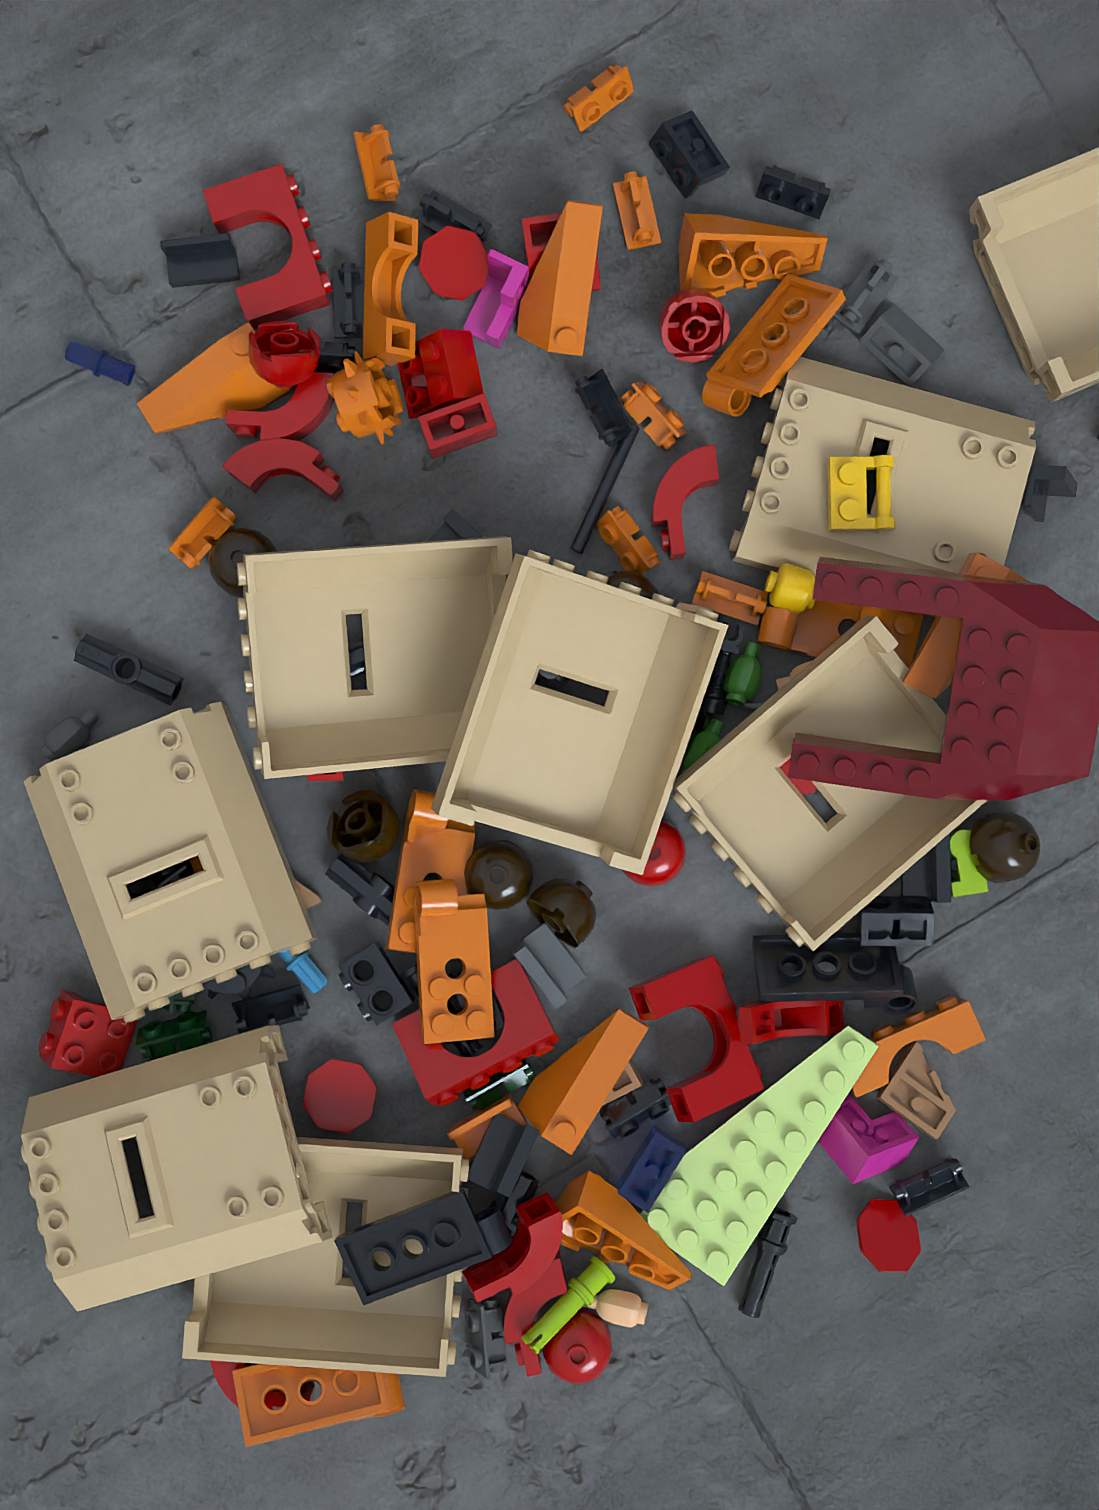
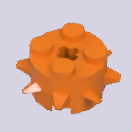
M354 352L355 363L347 358L344 359L345 369L336 372L333 377L327 379L328 392L335 399L339 411L336 413V420L344 433L351 431L359 439L375 434L380 444L383 445L384 433L390 437L394 436L393 427L402 423L399 417L397 418V414L404 412L401 395L395 380L387 381L381 370L386 365L380 359L371 358L363 362L358 352Z

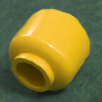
M789 563L782 564L777 572L770 571L764 591L770 592V604L796 614L802 613L806 608L811 609L815 602L812 599L815 574L811 570Z

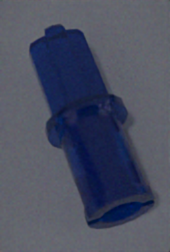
M71 341L66 347L65 359L93 371L94 376L99 377L103 375L126 386L131 384L136 372L135 365L109 356L108 351L104 349L97 351L75 341Z

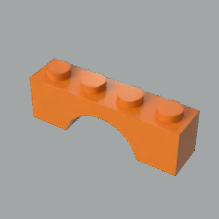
M387 212L366 222L363 360L365 361L371 358H378L385 365L394 366L398 362H405L415 358L416 323L409 321L403 312L401 289L406 270L418 251V219Z
M955 995L949 996L936 1002L937 1008L924 1013V1010H918L906 1015L904 1023L892 1027L891 1024H886L873 1030V1036L869 1039L877 1043L879 1047L853 1085L850 1093L857 1098L889 1084L891 1061L895 1054L910 1042L917 1040L935 1041L948 1052L956 1054L985 1041V1036L969 1001L961 997L957 999Z

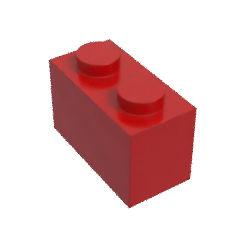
M485 394L418 417L432 459L498 436L497 427Z

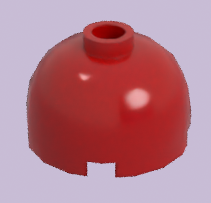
M690 288L677 292L664 304L658 319L660 338L664 346L675 358L685 362L695 363L712 357V352L720 345L723 346L730 331L729 315L720 300L703 289Z
M273 321L258 325L257 333L253 334L252 331L249 333L250 364L260 378L276 387L290 388L293 385H297L309 379L318 366L320 337L309 327L308 333L298 330V323Z
M662 819L643 875L622 869L624 874L635 883L649 887L664 885L674 879L684 866L686 857L684 838L677 827Z
M581 1307L542 1348L543 1357L550 1371L560 1380L572 1384L588 1383L599 1377L609 1363L612 1353L611 1332L599 1315L597 1316L592 1312H588V1309Z

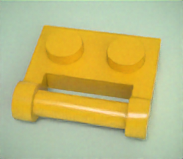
M894 456L829 457L827 459L828 531H888L895 529V517H891V469L894 468ZM866 470H876L877 518H867Z

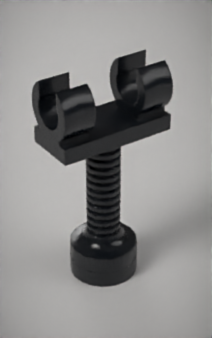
M738 624L736 625V633L733 638L726 639L724 637L719 657L716 660L717 664L714 667V674H712L710 691L704 695L701 704L703 711L724 715L727 701L722 698V686H724V679L727 676L729 659H731L733 653H739L740 647L737 644L742 641L744 635L743 629Z

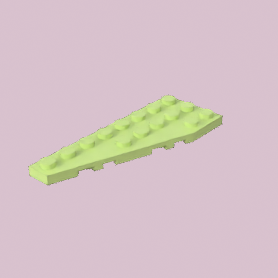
M848 1025L678 1159L671 1166L640 1214L642 1218L669 1248L724 1286L879 1045Z

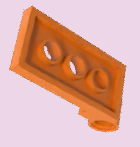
M787 274L706 373L708 380L702 391L704 405L727 415L739 417L747 410L751 401V395L761 398L764 394L772 392L846 299L842 289Z
M815 600L811 609L806 608L800 614L781 608L765 607L757 642L774 649L817 658L841 637L838 633V626L841 621H851L855 625L865 615L877 616L899 643L893 650L909 669L913 661L924 614Z
M414 789L409 800L408 809L406 810L386 949L416 954L413 904L415 884L417 881H423L427 874H433L439 880L454 879L457 895H467L464 872L467 860L473 853L475 822L471 826L438 816L431 809L436 795L434 792Z
M454 879L417 881L413 904L421 1043L431 1044L493 1038L495 1036L485 894L457 895ZM452 958H458L463 965L461 974L456 978H449L445 972V965ZM454 994H461L465 1000V1006L460 1013L451 1014L447 1008L448 999Z
M258 1364L232 1371L245 1448L352 1420L355 1422L370 1417L385 1416L406 1408L400 1377L397 1373ZM307 1381H315L321 1386L322 1393L315 1401H307L300 1394L302 1385ZM271 1390H280L286 1397L284 1406L279 1410H270L264 1403L266 1394Z

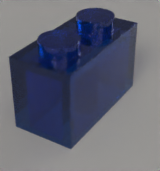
M653 1125L617 1182L618 1194L648 1213L687 1152L684 1144Z

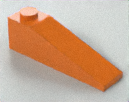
M567 200L521 298L517 336L548 352L583 356L603 204Z
M685 213L678 244L680 291L690 288L703 289L715 297H721L726 295V291L745 287L746 290L755 288L757 283L777 278L781 281L787 274L800 276L818 271L821 267L828 237L824 234L728 216Z
M249 322L218 340L136 403L155 434L193 426L198 422L215 418H226V410H262L291 392L290 388H279L263 380L254 371L249 358V333L252 331L255 334V331Z
M969 553L959 574L1031 583L1013 570L979 553ZM936 616L902 683L934 699L951 684L961 625L960 618Z
M618 1008L577 1044L564 1052L555 1062L536 1075L517 1107L534 1128L540 1130L539 1134L572 1155L650 1026L623 1009Z
M591 1171L585 1172L571 1181L555 1202L562 1215L563 1234L561 1244L576 1252L579 1251L580 1247L599 1254L598 1259L605 1264H609L610 1261L624 1264L629 1267L628 1271L630 1274L668 1290L691 1279L692 1273L619 1190L606 1182L600 1175L594 1174Z

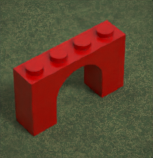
M282 164L202 190L212 221L219 234L256 222H270L284 228L292 237L291 256L287 264L278 273L235 288L247 323H250L253 330H257L258 325L263 323L283 321L330 305L327 293L333 292L328 275L326 271L320 273L316 264L317 260L322 259L315 239L308 240L305 228L311 227L306 210L304 206L298 208L294 196L300 195L294 175H286Z
M714 955L696 958L628 987L640 1021L656 1020L687 1006L700 1012L712 1029L714 1047L708 1064L699 1073L666 1088L678 1122H696L764 1089L761 1082V1070L752 1058L748 1047L749 1044L740 1042L736 1003L727 991L723 980L724 971Z
M518 959L491 972V985L504 1012V1028L498 1042L486 1053L476 1057H460L450 1053L444 1042L421 1043L420 1009L392 1023L423 1095L433 1106L437 1104L444 1106L452 1103L459 1097L458 1093L469 1087L474 1090L490 1082V1076L500 1071L503 1073L511 1072L522 1065L521 1060L533 1054L535 1056L544 1055L554 1048V1043L560 1041L525 968Z

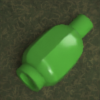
M748 642L744 655L736 657L731 662L723 686L724 691L727 693L725 697L727 702L737 706H745L746 700H750L756 695L762 675V668L757 660L761 648L760 645Z
M712 718L706 730L694 735L685 750L682 759L684 767L681 773L720 741L718 736L724 726L721 721Z

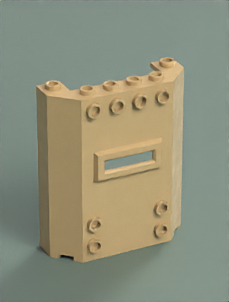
M1099 147L979 196L969 209L970 222L973 225L977 224L979 239L973 241L974 254L1028 379L1034 385L1042 383L1047 388L1044 390L1045 396L1051 402L1099 383Z
M799 357L778 385H781L780 389H775L770 409L776 410L773 423L766 422L762 434L761 443L766 444L763 457H756L751 477L757 478L754 491L747 490L742 511L748 512L745 523L740 531L734 530L729 550L734 551L732 561L777 572L782 564L789 563L811 570L815 576L817 562L820 557L959 574L968 554L979 553L1004 566L1036 449V440L1030 439V436L1035 431V421ZM875 437L890 441L886 455L894 456V468L891 469V517H895V529L888 531H828L827 459L829 457H869ZM876 493L871 512L867 514V518H877ZM925 614V615L932 616V617H935V618H936V616H937V615Z
M498 536L242 554L243 563H237L238 585H243L244 598H237L239 620H246L247 634H241L240 639L242 656H249L250 670L244 671L245 692H252L253 706L247 707L248 727L255 728L257 747L253 748L255 770L261 769L264 779L447 761L506 584V575L509 574L513 563L511 537ZM361 614L367 689L351 690L346 615Z
M532 550L528 551L527 556L516 553L431 809L440 817L471 826L477 821L597 856L609 866L643 875L729 625L717 622L719 614L698 608L696 614L672 607L673 599L656 593L653 594L652 599L639 596L641 588L624 582L620 583L619 588L607 585L609 577L592 571H587L586 577L573 573L575 566L554 559L553 564L550 565L548 564L550 556ZM539 669L609 691L604 706L536 685L535 681Z
M865 615L677 777L673 785L675 794L672 798L685 813L689 811L692 814L688 820L701 835L705 832L710 835L714 840L710 845L714 852L723 861L727 858L731 860L737 867L732 873L746 888L750 884L758 892L754 899L766 913L769 914L773 910L789 927L785 932L798 947L804 943L812 951L818 948L987 801L930 799L812 781L818 791L837 812L825 823L780 769V766L791 758L792 744L796 733L940 753L946 715L932 697L902 683L909 669L893 650L899 643L877 616Z
M224 703L208 704L205 709L198 712H193L191 708L175 711L47 763L39 769L40 776H30L23 781L112 1020L124 1018L125 1024L146 1016L145 1009L149 1008V1011L170 1004L168 997L182 992L183 997H187L204 990L202 983L214 978L217 984L238 976L236 969L248 964L251 970L272 962L270 955L278 952L289 951L291 956L311 949L309 942L318 939L228 706ZM195 856L199 857L203 871L131 900L127 884Z
M279 1025L258 1028L29 1097L21 1132L23 1142L21 1154L24 1162L28 1165L31 1178L29 1190L33 1199L36 1200L39 1214L37 1226L40 1234L44 1236L47 1249L45 1262L48 1270L52 1273L53 1281L77 1312L323 1242L333 1237L324 1201L315 1204L312 1202L278 1067L279 1062L288 1060ZM135 1136L154 1212L153 1216L142 1219L139 1216L122 1140Z
M296 1137L312 1202L315 1204L324 1201L333 1237L323 1242L195 1278L193 1308L191 1314L185 1320L182 1358L446 1377L448 1364L455 1365L456 1342H451L450 1338L452 1317L459 1318L461 1296L454 1295L455 1282H462L463 1269L363 1306L352 1279L342 1277L343 1259L334 1240L338 1235L345 1233L347 1202L363 1203L361 1226L450 1192H459V1190L464 1189L468 1198V1188H462V1181L468 1182L469 1160L463 1159V1149ZM407 1239L405 1241L406 1248L411 1253L420 1254L423 1252V1247L418 1240ZM384 1251L374 1252V1259L378 1264L382 1266L391 1264V1259Z

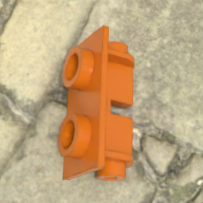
M619 64L614 67L608 66L605 71L590 81L594 88L592 92L584 86L566 99L567 103L563 105V109L568 117L574 116L580 133L597 122L603 115L634 92L627 66L623 68Z
M382 124L372 126L370 134L355 131L353 134L368 200L397 202L396 195L399 194L398 189L401 187V183L398 180L394 160L387 161V157L392 154L389 131L385 130Z
M635 171L628 172L623 175L624 181L613 183V189L627 250L629 251L660 244L661 238L647 177H638Z
M633 383L631 386L636 392L634 393L632 390H629L621 397V400L624 402L623 408L627 410L638 424H641L648 416L653 420L643 430L659 448L663 446L667 451L677 442L673 438L674 435L681 437L688 434L682 427L685 424L684 420L673 409L667 410L659 401L662 398L661 394L650 383Z
M213 496L167 549L190 569H193L196 565L199 566L201 564L199 561L211 549L215 541L231 525H235L234 521L238 517Z
M618 506L612 511L609 510L597 522L596 527L601 538L612 547L626 571H636L643 575L648 569L650 570L660 563L657 558L659 553L645 535L636 541L632 538V535L637 533L640 528L626 509L622 510Z
M702 571L692 605L712 608L717 613L758 626L761 614L764 613L767 604L768 592Z

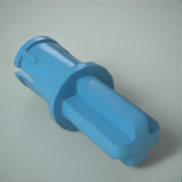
M289 951L278 952L288 965L286 968L288 972L292 970L312 994L317 993L327 984L326 977L308 957L310 954L308 951L291 956Z

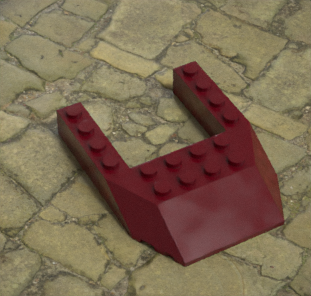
M827 557L819 558L813 600L960 618L961 625L940 753L796 733L792 744L788 778L930 799L1011 800L1089 776L1099 725V621L1043 584Z

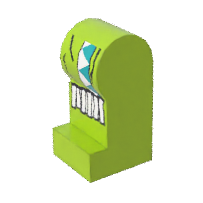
M953 830L950 832V861L954 880L951 881V897L988 892L987 880L975 867L980 865L977 854L971 855L970 830Z

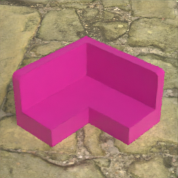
M490 249L487 255L489 269L487 284L482 288L463 326V330L471 331L472 337L500 349L520 308L521 298L529 284V267Z
M849 1094L833 1116L818 1142L852 1184H855L902 1165L919 1136L896 1112L871 1120Z

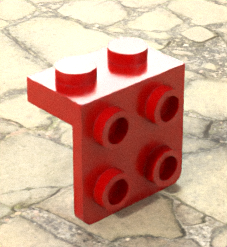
M61 989L59 998H56L51 1005V1022L48 1031L42 1034L39 1041V1057L50 1068L93 1077L121 1070L137 1020L126 1024L124 1018L112 1020L106 1005L85 1001L75 992Z

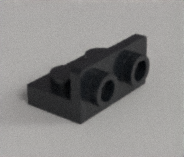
M693 110L663 122L649 141V146L655 156L659 159L674 185L685 199L691 197L699 186L723 176L730 168Z

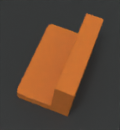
M511 1093L504 1095L501 1099L484 1109L474 1112L449 1127L447 1135L450 1140L454 1139L458 1148L463 1149V1157L465 1159H469L476 1154L494 1115L501 1114L521 1125L527 1124Z

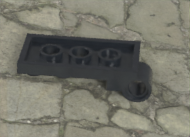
M834 933L812 951L804 943L798 947L788 935H753L752 948L759 1002L864 1000V1008L883 1007V1010L890 1014H905L918 1006L912 970L909 967L899 965L896 946H861L858 933ZM828 962L833 964L836 969L826 972L821 970L818 964ZM786 963H794L801 970L792 973L786 971L782 966Z
M464 1189L459 1192L444 1194L342 1233L336 1237L334 1242L364 1306L490 1259L494 1254L509 1247L513 1243V1239L499 1207H490L475 1214ZM407 1239L418 1240L423 1247V1252L420 1254L411 1253L406 1248L405 1241ZM384 1251L391 1259V1264L388 1266L378 1264L374 1259V1252Z

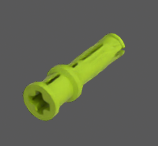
M593 1256L589 1260L590 1265L578 1278H571L567 1285L569 1289L567 1294H564L521 1337L526 1345H530L529 1348L535 1354H539L540 1350L583 1305L586 1307L592 1305L595 1301L594 1296L607 1283L612 1284L615 1281L614 1274L597 1257Z

